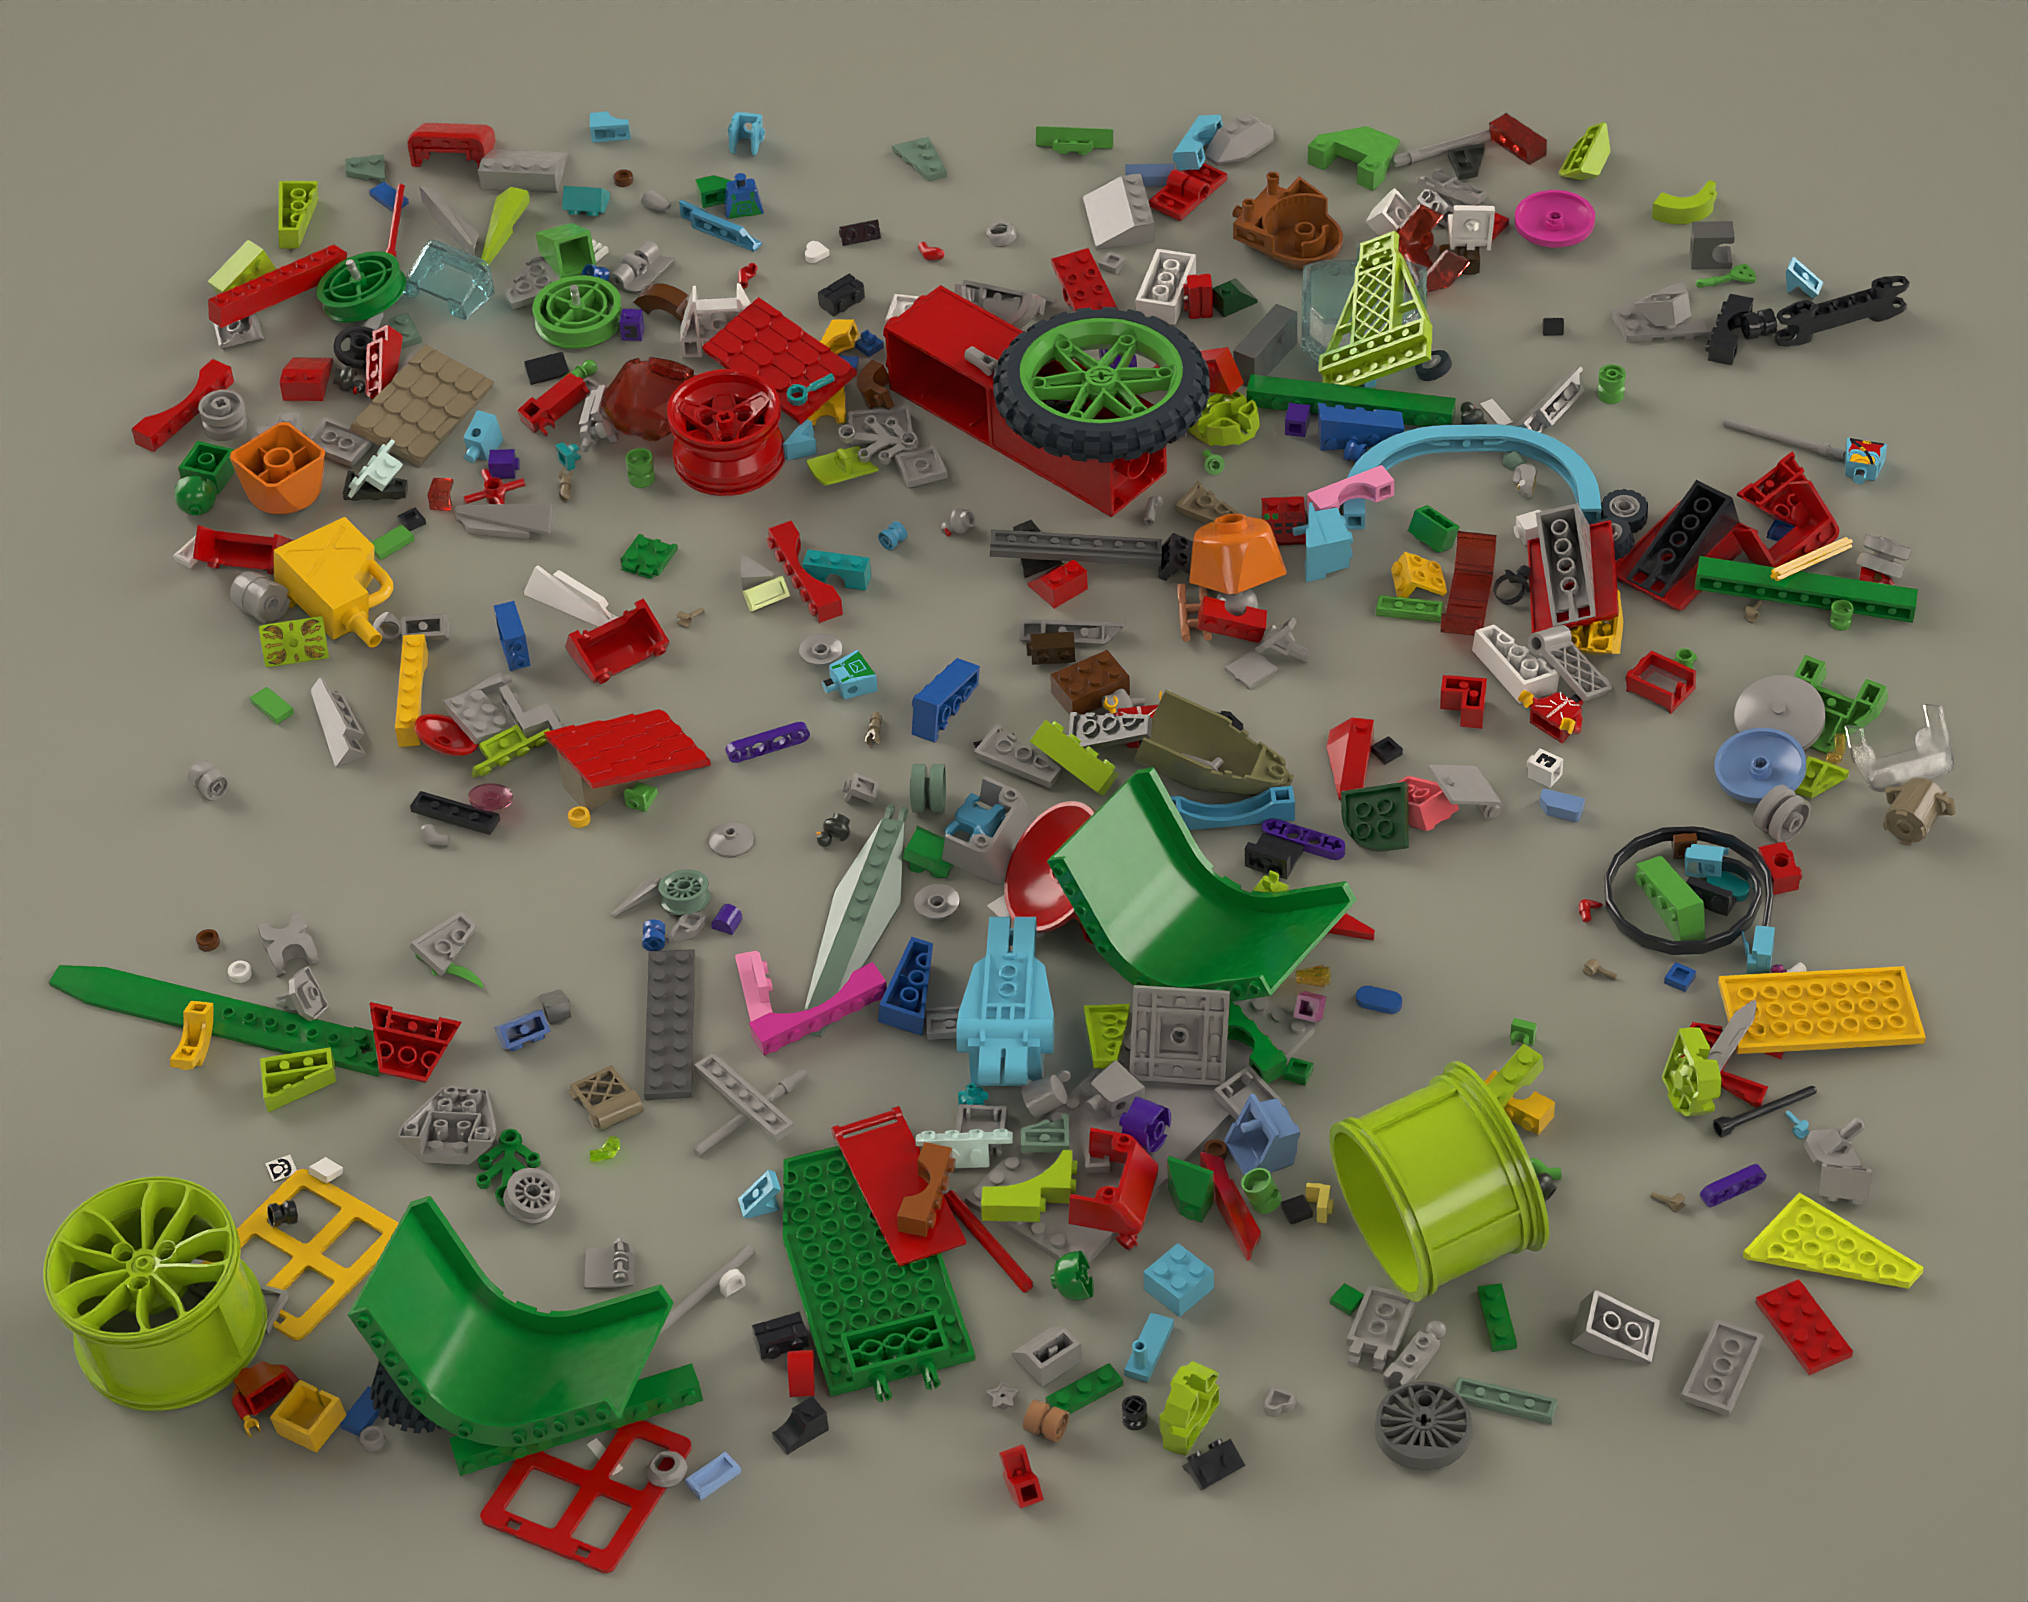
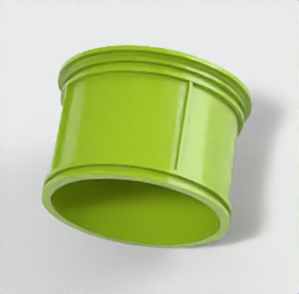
M1460 1061L1450 1062L1445 1066L1441 1075H1437L1430 1080L1429 1085L1359 1118L1347 1117L1331 1126L1329 1132L1331 1157L1349 1210L1367 1246L1395 1287L1409 1300L1419 1302L1425 1297L1433 1295L1438 1286L1507 1253L1519 1254L1525 1249L1534 1252L1540 1251L1548 1244L1549 1220L1539 1181L1525 1147L1496 1096L1483 1079L1465 1063Z

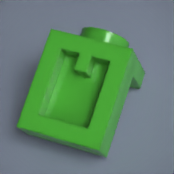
M639 782L635 784L632 790L626 788L624 791L626 806L646 812L658 794L657 788Z

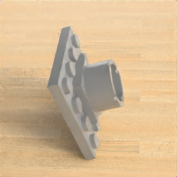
M1134 985L1130 1074L1137 1080L1205 1085L1223 1084L1226 1074L1230 991Z

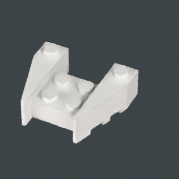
M740 283L737 284V298L698 300L696 286L692 287L681 324L680 344L682 358L703 357V341H710L715 334L751 304Z

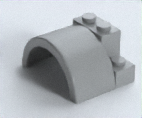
M954 284V293L1020 330L1032 318H1037L1038 314L1044 315L1046 299L1036 294L1026 293L1023 295L1022 303L988 299L986 298L987 291L975 290L974 288L964 287L962 284Z

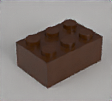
M1108 650L1050 674L1051 693L1069 715L1070 712L1085 715L1103 707V696L1111 695L1118 689H1124L1130 695V676Z

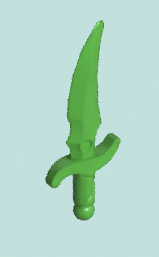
M415 953L416 958L422 960V959ZM452 962L446 970V973L467 979L480 988L484 987L481 980L463 966L455 965ZM431 968L432 974L437 976V972Z

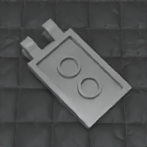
M1368 1285L1347 1336L1346 1345L1351 1346L1349 1350V1355L1351 1356L1348 1364L1358 1367L1362 1352L1374 1355L1373 1361H1375L1372 1371L1382 1373L1387 1356L1395 1358L1416 1302L1409 1300L1402 1293Z

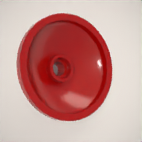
M425 714L418 717L415 722L414 730L418 738L429 749L438 754L456 757L466 756L475 752L478 744L475 745L451 717L439 714Z

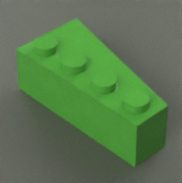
M1662 856L1637 863L1636 883L1642 888L1676 941L1706 939L1704 903Z

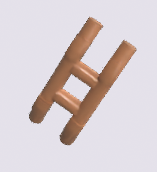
M1178 584L1177 594L1181 637L1184 642H1188L1190 640L1189 628H1197L1198 619H1188V613L1199 611L1204 596L1208 597V590L1205 587L1199 586L1200 603L1187 604L1186 585ZM1202 630L1204 639L1206 641L1211 640L1212 632Z

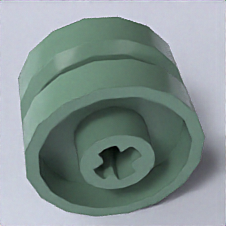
M912 764L910 778L912 813H924L927 809L928 799L932 813L945 812V764H932L929 778L925 764Z

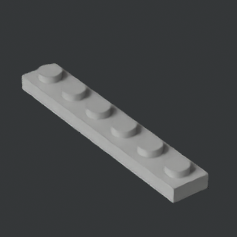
M711 1053L694 1064L697 1073L774 1141L778 1142L796 1130L794 1123L716 1054Z

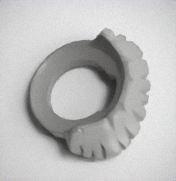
M389 612L377 615L371 624L382 635L383 641L394 642L402 636L401 623ZM383 623L394 624L398 627L399 631L394 635H387L381 630L380 626Z

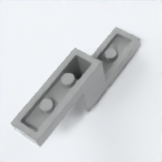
M507 685L499 688L501 702L514 725L518 724L526 739L548 728L551 731L566 727L564 724H560L557 711H552L548 703L526 711L523 705L519 706L516 693L511 692Z

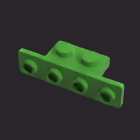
M1036 127V146H1052L1053 151H1058L1059 154H1068L1069 151H1076L1079 155H1087L1089 152H1092L1093 148H1113V129Z

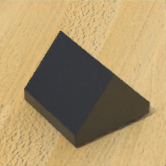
M1544 318L1542 321L1543 336L1564 335V319Z

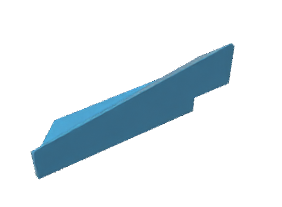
M683 200L679 201L681 217L691 221L692 228L752 252H755L763 244L761 241L750 236L744 227L716 217L695 204Z

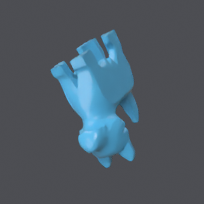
M971 793L965 799V803L960 808H957L955 820L944 829L946 832L945 837L947 834L952 836L955 832L961 830L971 834V837L976 834H984L992 838L1006 817L1005 808L995 804L990 810H987V808L983 809V807L975 803L980 800V796Z

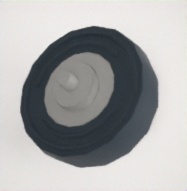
M1435 350L1431 351V360L1415 365V370L1421 380L1432 381L1445 375L1451 369L1452 361L1446 351Z

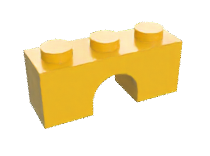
M1493 1070L1484 1082L1488 1085L1497 1075L1498 1071ZM1534 1091L1526 1099H1516L1512 1096L1504 1110L1512 1122L1522 1126L1527 1131L1539 1135L1554 1118L1555 1101Z

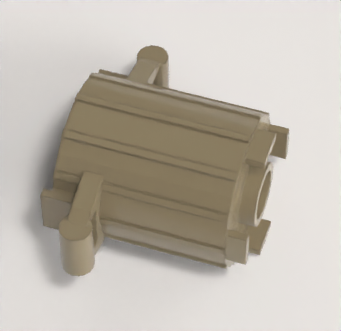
M1922 777L1911 778L1905 784L1902 783L1901 787H1887L1885 789L1887 803L1892 805L1886 813L1883 827L1884 830L1888 829L1896 838L1901 839L1900 844L1911 846L1913 842L1921 841L1925 838L1938 816H1952L1956 814L1954 799L1948 798L1946 791L1943 793L1941 788L1928 779Z

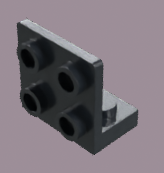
M1175 533L1169 536L1162 545V559L1158 578L1166 581L1171 574L1174 575L1177 569L1190 574L1193 541Z
M1262 833L1256 844L1248 842L1245 846V867L1267 874L1271 870L1278 873L1280 878L1287 880L1304 851V845Z

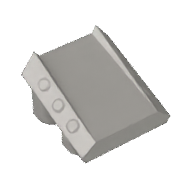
M256 313L223 328L214 323L220 349L265 340L262 335L260 320Z

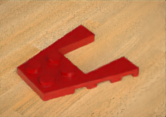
M1692 1022L1690 1025L1691 1028H1701L1710 1048L1713 1047L1723 1032V1026ZM1785 1051L1766 1052L1764 1054L1782 1060ZM1728 1059L1720 1071L1721 1088L1755 1108L1761 1106L1767 1094L1768 1086L1724 1071L1729 1061Z

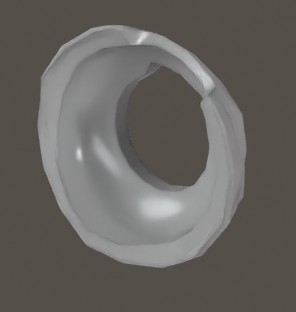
M1007 221L993 223L986 232V235L991 240V244L994 246H1006L1017 237L1016 228ZM997 226L1008 228L1003 234L991 233V230Z
M662 1451L656 1454L649 1462L646 1471L647 1478L653 1485L659 1487L677 1485L686 1475L687 1464L679 1453ZM659 1457H670L674 1459L675 1465L671 1470L662 1472L656 1468L654 1462Z

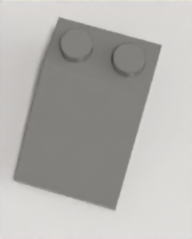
M1594 1290L1580 1302L1571 1343L1593 1354L1650 1364L1660 1321Z

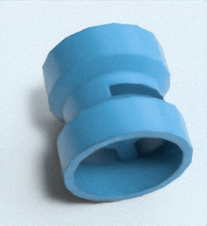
M894 521L888 526V529H884L878 534V540L885 549L892 550L897 546L898 542L904 541L908 534L901 523Z

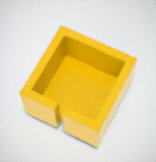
M299 1380L270 1416V1419L278 1435L317 1453L346 1417V1412L340 1398L323 1390L319 1392L317 1387Z

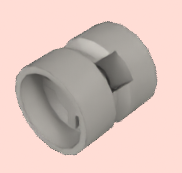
M208 760L198 761L188 772V782L200 790L209 800L219 799L226 793L229 787V779Z

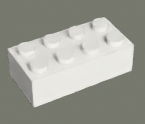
M1157 249L1137 295L1136 311L1144 313L1146 317L1153 315L1168 324L1175 325L1183 307V299L1187 297L1183 295V284L1187 283L1186 276L1196 274V255Z

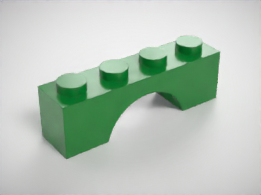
M1229 1002L1227 1040H1237L1250 1047L1252 1054L1249 1056V1065L1267 1084L1286 1074L1287 1057L1284 1052L1278 1050L1272 1044L1271 1039L1258 1029L1253 1020H1249L1239 1005Z

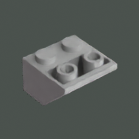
M1050 1327L1012 1352V1356L1042 1387L1082 1362L1081 1343L1065 1327Z

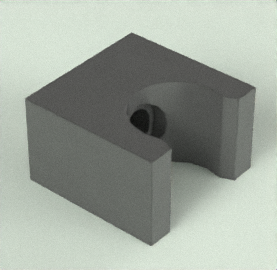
M1733 221L1692 222L1689 252L1691 269H1732L1731 248L1718 245L1734 243Z

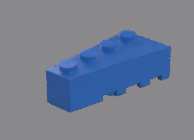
M1318 403V437L1321 451L1345 449L1349 440L1355 441L1358 445L1365 444L1367 447H1374L1381 441L1404 432L1401 412L1378 409L1372 412L1366 411L1361 407H1356L1355 410L1344 409L1342 405L1326 407V404Z
M956 658L940 674H937L935 679L927 684L922 691L916 694L912 700L913 719L911 734L935 743L938 739L937 732L940 729L945 730L948 726L947 720L949 716L957 714L961 701L965 703L978 686L980 666Z
M911 936L879 1004L878 1022L922 1036L933 943Z

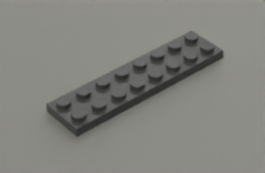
M695 949L648 952L644 1075L645 1100L692 1098Z

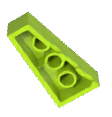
M1045 720L1030 742L1094 791L1104 796L1119 776L1114 771L1116 766L1107 759L1101 761L1097 758L1099 753L1089 746L1084 748L1080 744L1081 740L1072 733L1070 735L1066 734L1063 731L1065 728L1055 720L1052 723Z

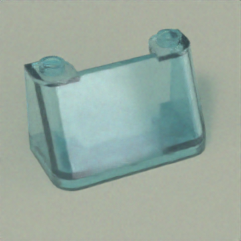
M430 239L425 243L406 275V288L403 292L404 295L415 298L419 295V290L443 299L448 302L450 313L463 320L469 318L495 294L491 269L484 260L434 239Z

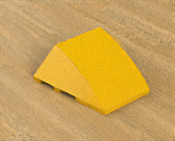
M1619 589L1617 594L1618 617L1569 629L1571 641L1582 654H1620L1623 615Z

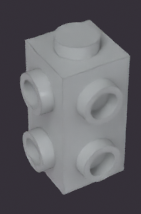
M1424 189L1417 197L1422 204L1420 206L1421 209L1431 215L1430 220L1438 226L1442 224L1448 228V214H1453L1454 204L1443 194Z

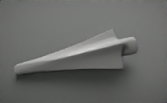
M498 671L483 682L456 696L479 690L484 694L500 692L499 688L511 683L512 679L510 674L501 677Z
M647 877L638 889L612 912V917H616L626 910L660 895L658 888L662 879L658 877L652 881Z

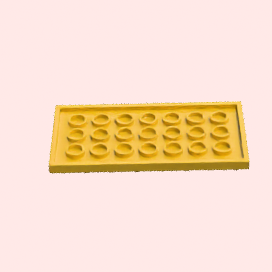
M1904 966L1719 976L1718 979L1728 1022L1736 1011L1752 1000H1755L1757 1003L1754 1021L1737 1045V1054L1925 1044V1032Z

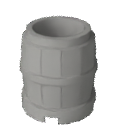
M253 571L241 573L235 578L230 588V596L233 603L243 612L253 616L263 624H272L271 622L275 619L279 621L287 612L290 604V599L287 598V593H289L287 588L277 582H273L269 577Z

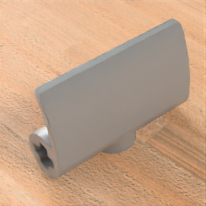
M646 240L634 254L628 252L624 255L621 265L610 275L609 279L615 287L621 290L641 293L675 260V257L659 255L657 245L650 240Z

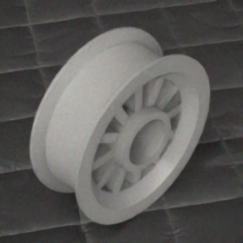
M536 1168L521 1169L515 1172L508 1181L503 1197L504 1205L507 1211L517 1220L531 1224L540 1223L550 1218L554 1213L559 1200L560 1190L555 1179L547 1172Z

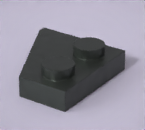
M1485 144L1448 150V158L1458 180L1478 177L1485 152Z

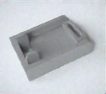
M1250 1065L1217 1087L1212 1094L1236 1121L1249 1095L1253 1093L1259 1102L1278 1098L1282 1106L1286 1107L1283 1100ZM1241 1080L1246 1087L1232 1096L1234 1091L1231 1087Z
M960 1104L956 1130L959 1133H969L970 1130L980 1129L983 1132L1006 1129L1007 1106ZM971 1117H994V1122L971 1121ZM989 1144V1156H993V1151H997V1157H1002L1004 1144Z

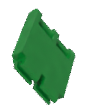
M638 534L620 559L621 567H623L621 570L636 574L638 571L640 572L638 575L650 579L655 575L659 576L676 553L678 545L674 543L672 545L661 542L660 539L652 540L644 537L643 534Z

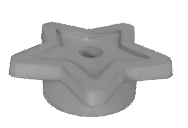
M1001 1381L996 1389L987 1390L986 1394L993 1399V1409H1006L1014 1407L1013 1398L1019 1394V1390L1008 1388L1005 1382Z

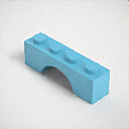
M1221 115L1198 116L1173 152V161L1176 163L1177 170L1200 169L1206 160L1203 146L1211 143L1217 130L1223 127Z

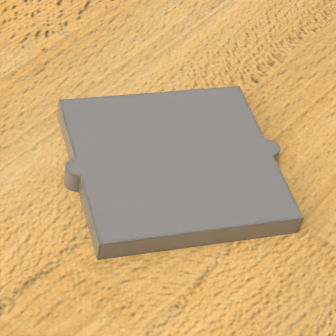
M1253 649L1226 666L1225 670L1235 678V681H1239L1250 689L1276 673L1278 668L1268 661V657H1263Z

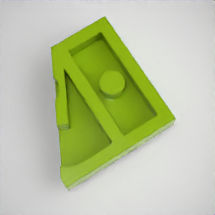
M1808 756L1805 777L1794 792L1812 799L1849 777V770Z

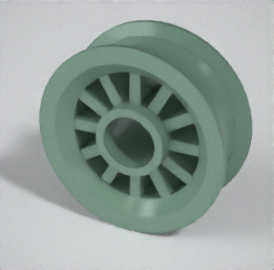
M690 869L678 870L666 875L659 883L662 907L667 912L676 915H688L704 909L711 899L710 892L707 889L709 886L708 878L703 873Z

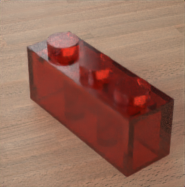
M1505 113L1489 123L1490 139L1526 164L1531 165L1546 156L1547 139L1516 118Z

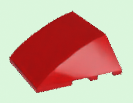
M1791 451L1772 470L1755 483L1748 484L1736 496L1754 505L1773 519L1790 527H1796L1792 520L1791 512L1793 507L1799 503V500L1789 484L1791 482L1808 480L1804 475L1803 467H1799L1794 459L1795 454Z
M370 1002L379 1073L426 1083L462 1022L442 1017L435 1020L393 1011L391 1006Z

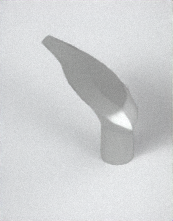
M1181 753L1204 765L1211 766L1213 771L1219 772L1218 768L1223 764V760L1220 757L1210 762Z

